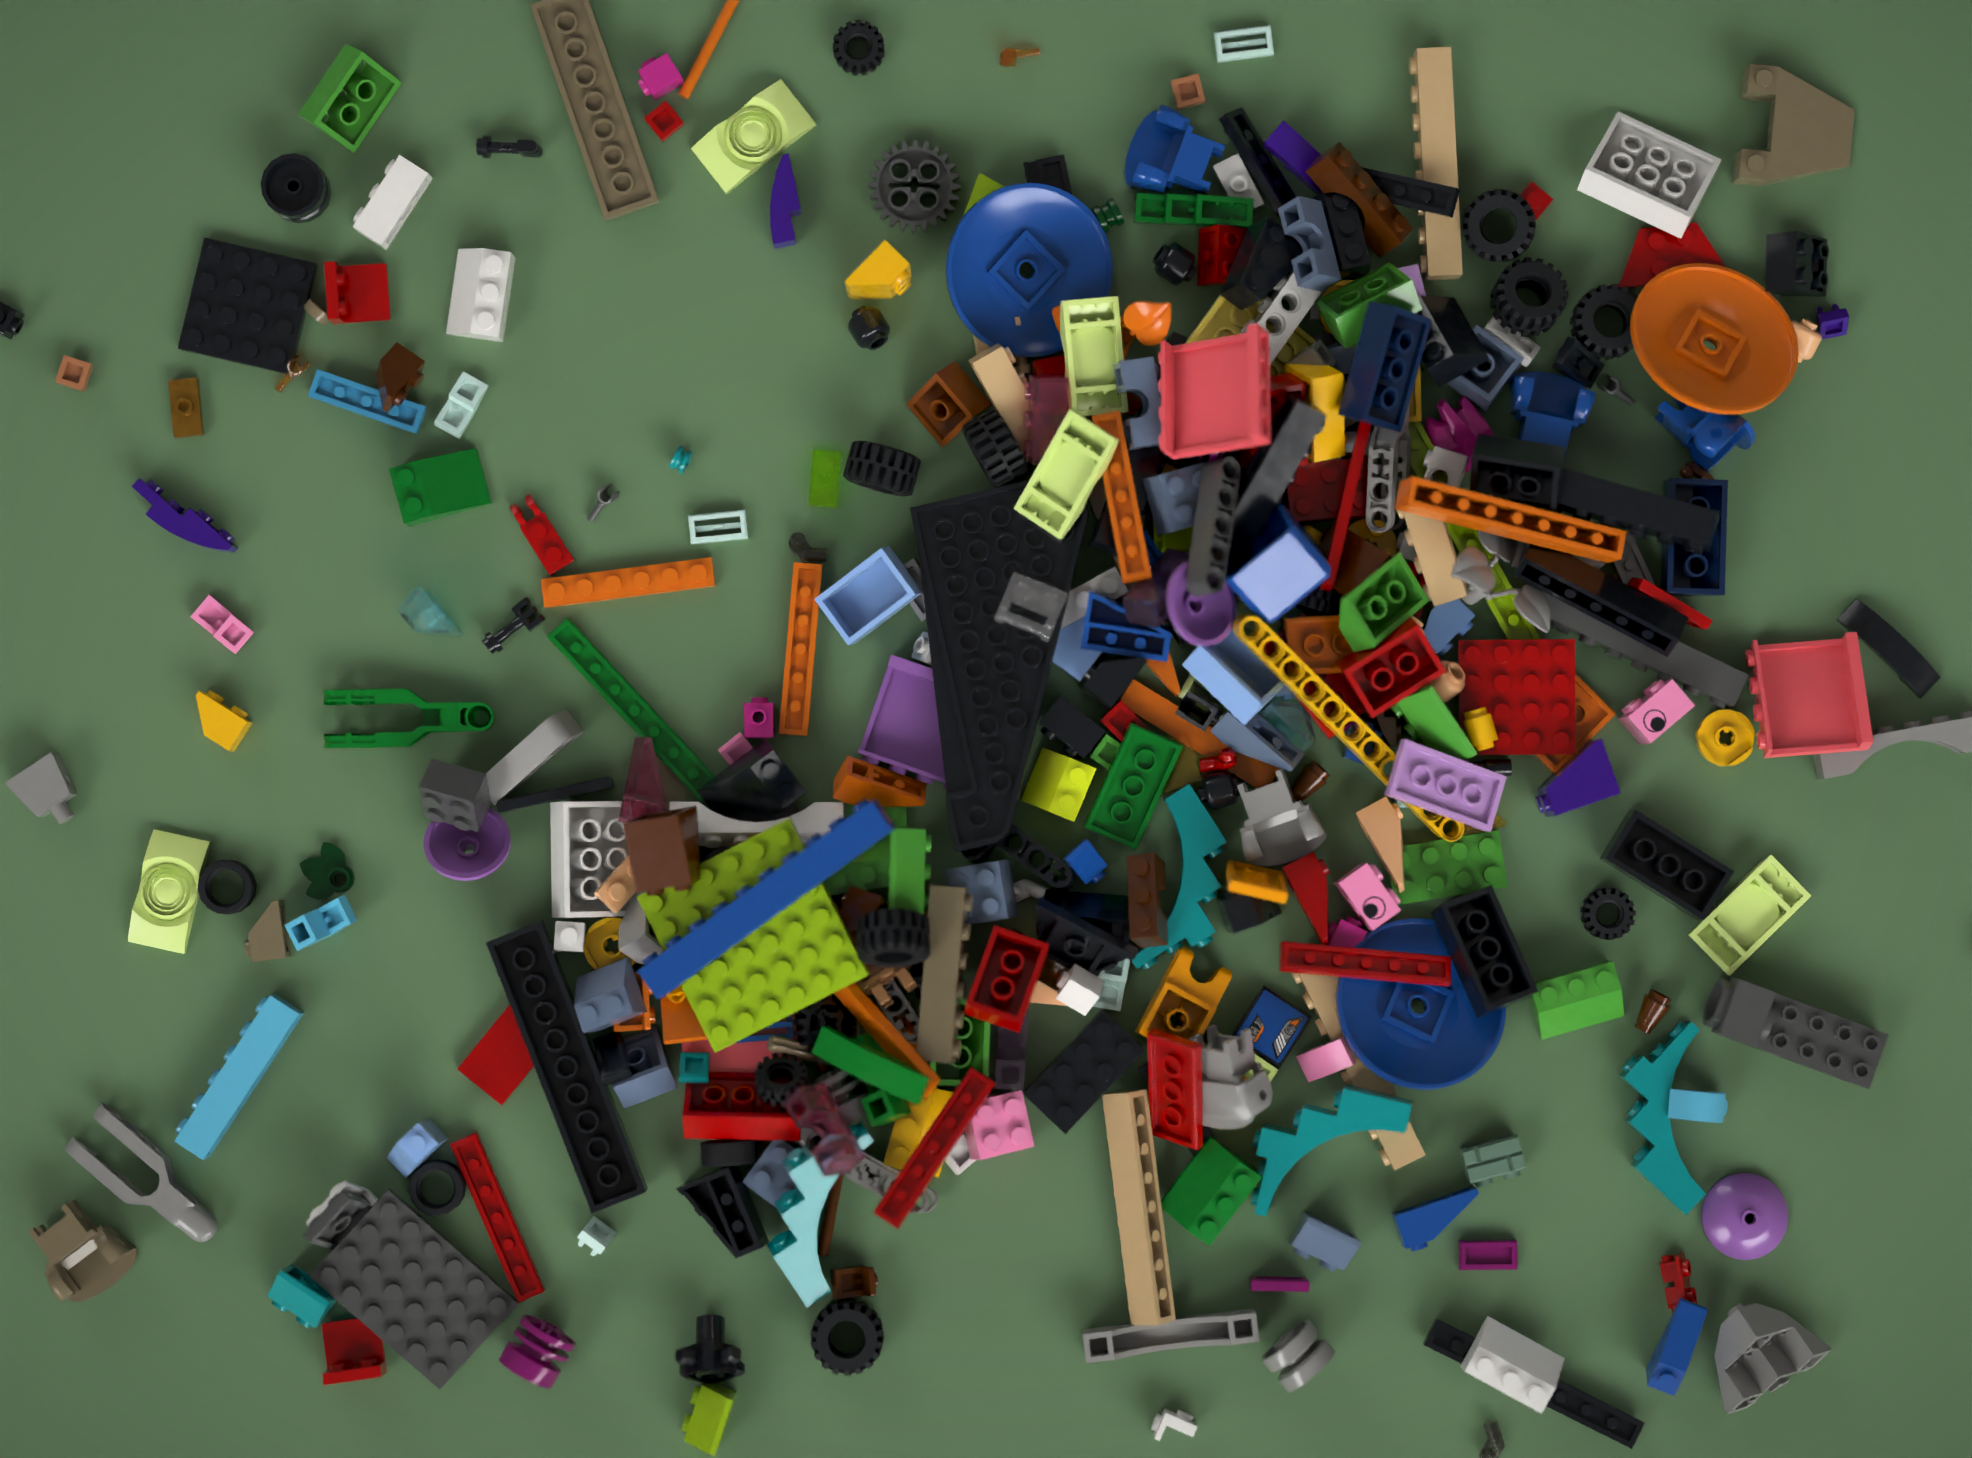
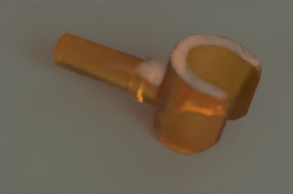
M1006 48L1000 55V65L1014 67L1016 66V58L1040 55V49L1017 50Z
M300 355L295 356L287 363L288 371L275 387L278 392H281L294 376H298L308 369V362L301 368L297 366L296 360Z

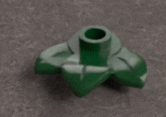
M324 842L322 844L321 857L309 858L300 863L303 874L312 882L307 889L306 895L313 899H327L335 892L344 893L349 891L354 885L355 875L353 870L346 865L344 852L332 843ZM339 873L345 875L346 879L343 884H339L336 881V876Z

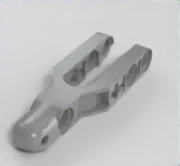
M1409 405L1401 433L1374 426L1368 459L1366 524L1371 531L1376 533L1400 529L1406 524L1405 518L1400 519L1396 525H1394L1397 481L1400 482L1409 478L1411 472L1412 444L1408 426ZM1382 457V464H1377V459ZM1398 457H1402V463H1398ZM1397 472H1402V476L1397 475ZM1379 482H1382L1381 498L1375 493V487ZM1378 511H1380V520L1386 524L1382 528L1376 526L1373 519Z
M102 1103L92 1114L93 1117L159 1174V1185L154 1193L145 1194L119 1170H113L98 1157L100 1154L97 1151L92 1152L83 1143L75 1139V1136L65 1145V1151L124 1203L153 1207L171 1224L180 1228L197 1242H205L215 1236L218 1228L217 1219L175 1181L170 1157L109 1105Z
M802 1122L801 1141L789 1142L799 1148L806 1145L810 1152L813 1153L816 1151L814 1143L818 1137L822 1136L825 1141H831L836 1136L831 1133L826 1134L825 1131H819L809 1124ZM862 1150L842 1170L841 1174L883 1197L900 1173V1170L883 1165L882 1160ZM871 1173H873V1174H875V1175H879V1174L881 1173V1175H880L879 1177H874V1178H871V1177H870V1176H871ZM927 1186L922 1194V1206L920 1207L916 1203L910 1213H929L933 1211L938 1203L936 1192ZM928 1193L930 1194V1196H931V1198H932V1202H931L930 1206H929V1195H928Z

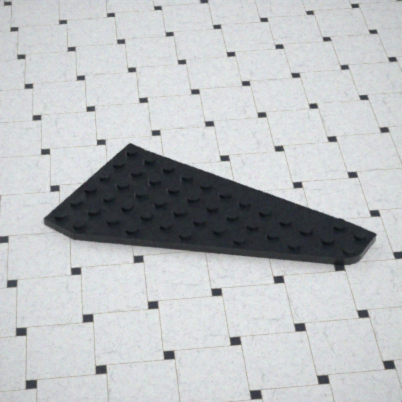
M1029 480L910 508L918 544L948 813L956 852L998 843L1011 829L1089 518L1086 502L1084 510L1064 538L1058 539L1014 509Z

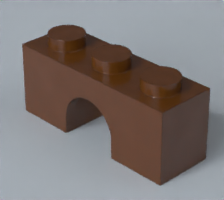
M1155 852L1127 856L1130 939L1140 948L1168 945L1167 917L1163 914L1160 905V890H1166L1165 862Z

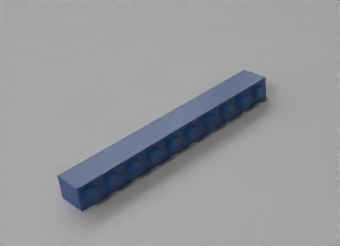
M867 799L862 800L852 808L854 814L846 820L843 816L839 817L828 825L831 830L824 836L817 833L805 842L807 848L798 854L794 850L781 860L784 865L776 871L773 867L769 868L758 876L760 882L751 888L747 884L735 893L737 899L728 905L724 901L711 911L714 916L704 921L701 918L689 926L690 933L683 938L677 935L665 944L667 947L666 951L660 955L654 952L642 961L644 967L637 972L656 999L665 997L895 830L897 827L877 799L870 802Z

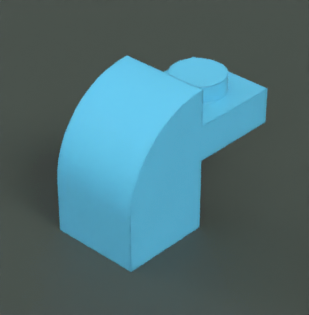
M343 895L316 910L303 914L284 926L298 951L336 934L358 920L346 896Z
M1670 1089L1668 1118L1723 1123L1728 1109V1103L1725 1099L1726 1092Z

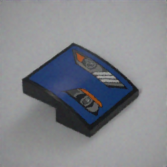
M1263 986L1231 1036L1241 1037L1240 1031L1250 1028L1254 1054L1279 1069L1312 1017Z

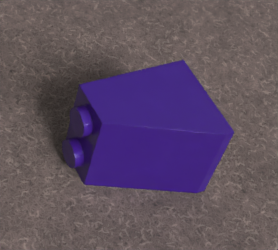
M1602 738L1585 744L1567 763L1537 789L1538 796L1535 797V802L1540 813L1544 812L1546 817L1557 816L1621 794Z

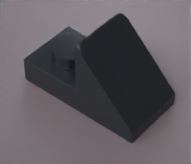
M1568 336L1560 348L1552 368L1582 384L1585 388L1591 389L1604 364L1577 339Z

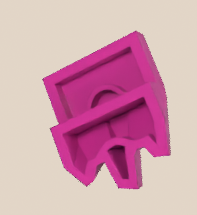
M1464 395L1459 399V407L1457 409L1452 408L1442 398L1437 404L1440 419L1426 418L1425 432L1433 446H1439L1470 456L1465 470L1466 473L1471 470L1472 454L1478 434L1494 435L1486 420Z

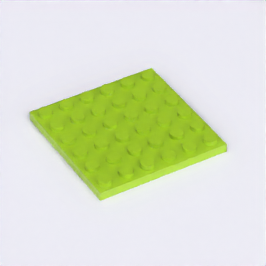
M788 818L701 863V879L692 883V888L675 891L674 887L664 888L665 892L648 896L647 892L637 896L663 951L667 950L665 944L677 935H680L681 938L690 933L689 926L701 918L704 921L714 916L711 911L724 901L728 905L737 899L735 896L737 891L747 884L751 888L760 882L759 875L771 867L776 871L784 865L781 860L794 850L799 854L806 849V846L792 819ZM822 882L681 984V987L716 1053L870 975L865 963L858 959L857 947L824 882Z

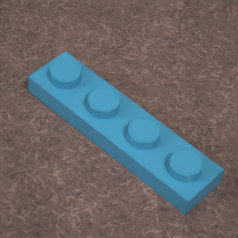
M319 369L316 371L308 393L310 398L417 435L427 407L404 400L399 407L394 405L387 413L382 409L379 390Z

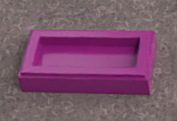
M1458 1240L1459 1270H1518L1517 1240Z
M1249 1277V1288L1251 1291L1309 1292L1310 1282L1306 1277Z

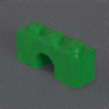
M861 1034L854 1038L879 1052H885L870 1034ZM865 1082L868 1088V1096L861 1099V1102L872 1127L890 1124L912 1113L907 1100Z

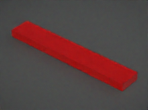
M1358 423L1327 556V561L1331 566L1330 577L1321 584L1320 589L1332 590L1335 583L1371 428L1370 424Z
M1282 941L1280 943L1279 972L1448 987L1451 985V956Z
M970 1067L873 1211L876 1216L896 1229L900 1228L996 1085L993 1080Z
M478 1132L450 1143V1147L517 1302L520 1303L545 1292V1287Z

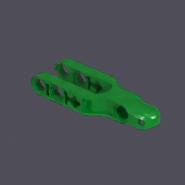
M408 689L323 690L324 705L414 704L422 710L424 716L422 726L413 732L324 734V748L412 747L429 733L485 731L491 728L495 721L493 709L481 702L428 703Z

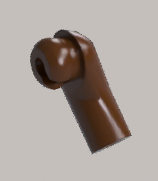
M1692 461L1685 463V467L1681 468L1679 472L1682 478L1714 479L1707 470Z

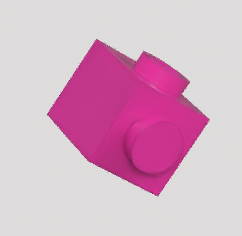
M667 53L658 59L652 57L642 63V68L638 70L641 79L637 82L645 96L651 94L655 101L684 83L682 76Z
M767 697L751 698V703H744V738H775V704L768 703Z
M1347 916L1346 920L1338 918L1336 923L1332 921L1329 925V945L1355 947L1360 941H1363L1367 931L1361 929L1363 923Z

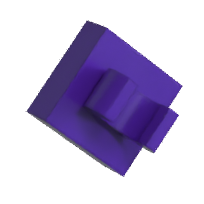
M1832 304V309L1829 312H1823L1822 307L1817 308L1816 324L1818 327L1816 331L1822 335V340L1847 335L1849 314L1846 308L1839 309L1837 304Z

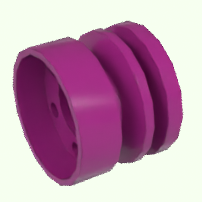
M524 1314L520 1320V1324L524 1328L516 1327L514 1334L523 1343L508 1341L499 1357V1361L510 1371L525 1380L551 1389L561 1372V1369L552 1360L566 1362L569 1355L565 1351H573L576 1342L551 1322Z

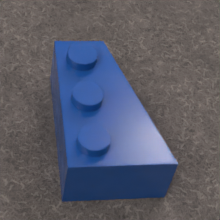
M1092 588L1090 589L1080 649L1167 662L1172 629Z

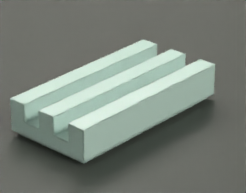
M1271 25L1220 31L1213 34L1217 63L1274 55ZM1266 34V38L1221 44V39ZM1267 45V48L1224 54L1222 52L1223 50Z
M746 510L688 515L691 545L748 539ZM740 517V522L695 527V521ZM741 528V533L696 537V533Z

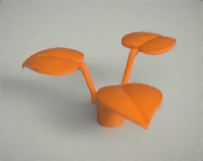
M1137 301L1131 303L1120 317L1122 342H1125L1123 348L1124 360L1135 336L1140 343L1146 346H1154L1164 340L1171 324L1172 310L1170 302ZM1057 305L1052 309V315L1059 333L1061 305ZM1127 392L1128 412L1123 413L1133 415L1141 408L1142 402L1136 394Z

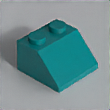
M290 1264L279 1272L267 1295L273 1300L272 1305L283 1312L289 1310L297 1315L296 1320L308 1328L311 1326L316 1328L321 1325L337 1301L310 1278L309 1274L294 1264Z

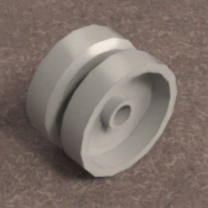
M1309 1319L1300 1322L1286 1332L1261 1358V1361L1270 1372L1282 1370L1278 1381L1287 1392H1292L1309 1381L1336 1353L1326 1339L1315 1341L1319 1331Z

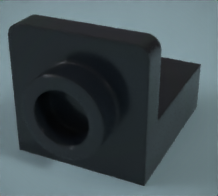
M0 302V334L12 339L13 335H17L23 327L24 320L22 319L24 314Z

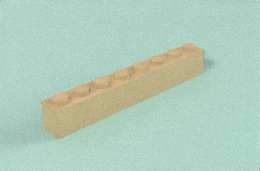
M1451 47L1417 48L1413 57L1409 58L1410 75L1414 74L1415 85H1411L1410 88L1411 103H1416V114H1412V130L1417 131L1418 142L1413 144L1414 159H1419V170H1415V179L1458 188ZM1458 195L1453 218L1416 210L1417 216H1422V227H1418V244H1423V255L1419 256L1420 273H1424L1425 281L1459 279L1463 275Z
M1291 973L1295 983L1301 982L1306 993L1302 994L1306 1006L1309 1010L1314 1008L1319 1018L1314 1022L1321 1036L1327 1035L1330 1042L1344 1036L1336 1010V988L1339 977ZM1349 1046L1356 1063L1340 1072L1344 1084L1397 1096L1391 1082L1381 1078L1366 1067ZM1410 1121L1405 1133L1387 1130H1368L1371 1139H1378L1382 1149L1378 1150V1154L1385 1166L1390 1165L1393 1170H1397L1426 1155Z
M1147 1089L1124 1090L1103 1094V1110L1131 1325H1160L1176 1320Z

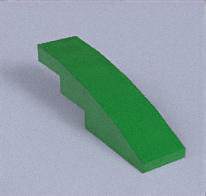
M1136 193L1134 223L1203 227L1221 224L1248 228L1252 225L1254 198L1203 194L1182 195L1167 193L1166 195Z
M822 1026L812 1051L813 1054L855 1077L914 1104H920L930 1077L891 1054L879 1052L858 1039H850L829 1026Z

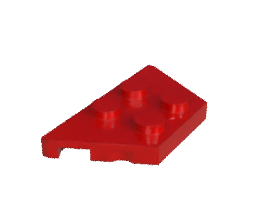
M1697 222L1689 223L1681 239L1657 227L1640 228L1636 234L1634 245L1628 256L1618 288L1623 286L1627 288L1645 287L1659 273L1679 265L1705 263L1726 266Z

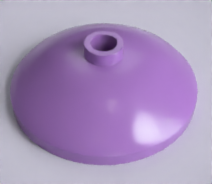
M1188 561L1175 569L1168 583L1167 609L1170 619L1177 632L1189 643L1201 647L1218 644L1228 636L1233 627L1236 616L1234 591L1225 581L1224 588L1220 592L1199 597L1191 595L1186 587Z
M489 808L479 832L472 830L464 831L452 824L431 821L424 834L423 846L429 864L438 873L450 879L469 881L483 878L493 873L503 864L510 851L511 836L504 818L498 812ZM467 850H473L472 853H465Z
M1735 1173L1722 1178L1708 1191L1702 1204L1701 1222L1707 1239L1718 1251L1731 1258L1751 1260L1770 1253L1781 1242L1788 1226V1208L1780 1190L1766 1178L1752 1173ZM1748 1213H1752L1754 1217L1751 1223H1746L1744 1219Z

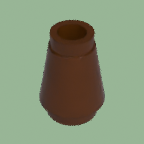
M1314 760L1309 765L1305 764L1291 787L1294 799L1297 801L1301 800L1303 802L1327 784L1326 780L1330 776L1329 773Z
M1650 989L1648 994H1644L1635 1027L1650 1034L1652 1029L1656 1027L1671 1008L1669 1006L1671 999L1656 990Z

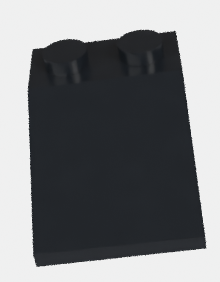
M764 739L697 790L712 811L724 817L748 822H757L784 809L806 792L767 739Z

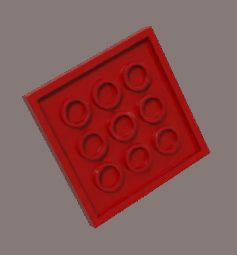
M1575 639L1458 640V665L1465 674V686L1459 693V726L1467 737L1463 720H1465L1463 713L1486 707L1487 713H1491L1498 740L1493 741L1494 747L1477 751L1475 746L1476 755L1576 754Z

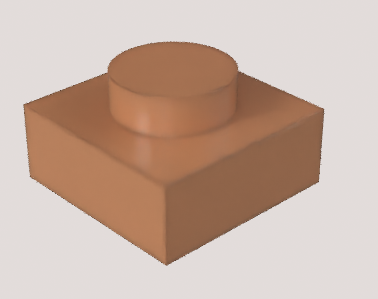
M1199 74L1170 81L1177 110L1205 103L1206 100Z
M63 355L55 382L85 392L94 365Z

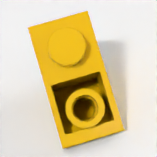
M209 690L208 693L198 691L195 696L204 736L226 750L234 752L253 723L246 719L248 713L235 705L232 708L222 703L224 698L212 690Z

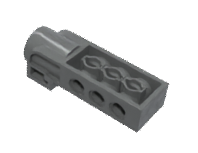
M1732 977L1730 980L1718 979L1709 994L1703 1014V1024L1712 1028L1711 1032L1867 1089H1870L1889 1035Z

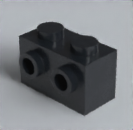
M1061 695L1039 721V724L1043 726L1040 732L1051 741H1054L1056 738L1065 744L1062 749L1075 760L1078 756L1084 759L1106 732Z

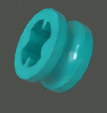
M680 445L670 462L669 468H677L678 473L683 474L694 452L691 450L686 452L684 447Z

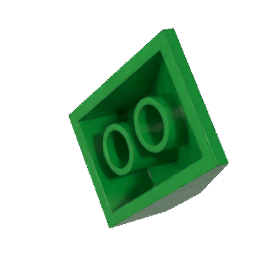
M477 448L416 460L389 468L403 522L409 527L492 504Z

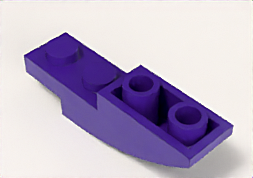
M139 478L131 486L153 505L145 515L170 533L213 550L235 553L238 549L232 543L235 538L225 529L221 528L218 531L211 525L213 518L204 510L200 509L197 512L189 508L182 514L185 509L173 498L169 501L161 495L164 490L151 479L146 482Z

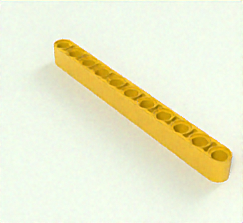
M1249 614L1239 615L1233 622V632L1236 637L1387 786L1390 774H1384V765L1388 761H1392L1394 764L1396 754L1260 618ZM1252 620L1254 631L1246 636L1243 632V625L1247 621ZM1271 640L1274 643V651L1266 656L1263 652V647L1266 642ZM1288 661H1292L1295 666L1294 671L1286 676L1283 671L1284 665ZM1308 681H1312L1315 686L1314 691L1306 696L1303 690L1304 685ZM1332 701L1334 703V711L1326 716L1323 710L1327 702ZM1352 721L1354 723V731L1346 736L1344 726L1347 722ZM1372 741L1374 743V750L1371 754L1365 755L1364 746L1367 742ZM1403 802L1439 838L1453 842L1460 839L1464 834L1465 828L1463 823L1433 812L1424 814L1422 808ZM1451 820L1453 823L1452 830L1444 834L1443 825Z

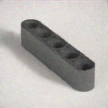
M1228 456L1207 462L1202 468L1186 575L1187 590L1195 597L1220 592L1225 585L1241 475L1240 465L1234 457Z

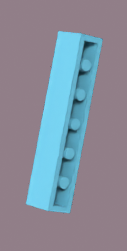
M276 994L270 995L268 998L264 996L255 1009L258 1012L253 1022L247 1021L239 1033L242 1036L237 1046L232 1045L223 1058L226 1063L221 1070L216 1069L207 1082L210 1085L205 1095L201 1093L191 1106L194 1109L189 1119L184 1118L175 1131L178 1133V1136L174 1142L202 1160L210 1158L304 1014V1012Z

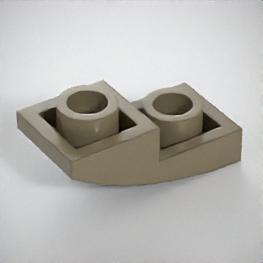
M1388 708L1375 716L1374 722L1378 726V731L1383 732L1382 739L1385 740V744L1388 747L1397 746V741L1401 740V724L1396 723V717H1384V712H1389Z

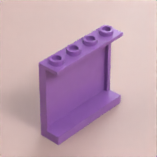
M891 655L857 753L863 755L862 761L878 766L879 761L890 764L889 770L905 775L906 770L917 774V780L931 785L933 780L945 783L932 668Z

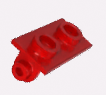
M1684 1251L1677 1254L1675 1259H1673L1672 1254L1661 1256L1662 1261L1659 1262L1663 1283L1674 1281L1675 1285L1664 1288L1668 1309H1671L1673 1313L1680 1298L1697 1304L1696 1290L1690 1286L1689 1276L1692 1274L1689 1259H1685Z

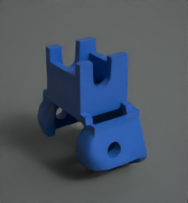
M1161 104L1158 111H1152L1144 118L1130 143L1124 171L1126 184L1133 189L1164 193L1165 188L1171 189L1174 183L1207 195L1211 183L1202 180L1211 155L1221 159L1225 145L1192 133L1193 127L1189 125L1190 119L1184 117L1171 107Z
M1536 371L1522 372L1514 375L1509 381V414L1515 415V421H1520L1517 439L1565 446L1566 456L1570 432H1572L1573 428H1580L1585 424L1595 401L1596 393L1589 391L1582 384L1570 378L1553 373Z
M1676 398L1673 399V402L1681 410H1676L1665 400L1657 407L1660 413L1654 419L1670 432L1684 448L1686 447L1690 451V456L1694 463L1707 471H1710L1735 445L1746 450L1755 442L1756 437L1752 426L1738 414L1729 415L1706 412L1691 407Z

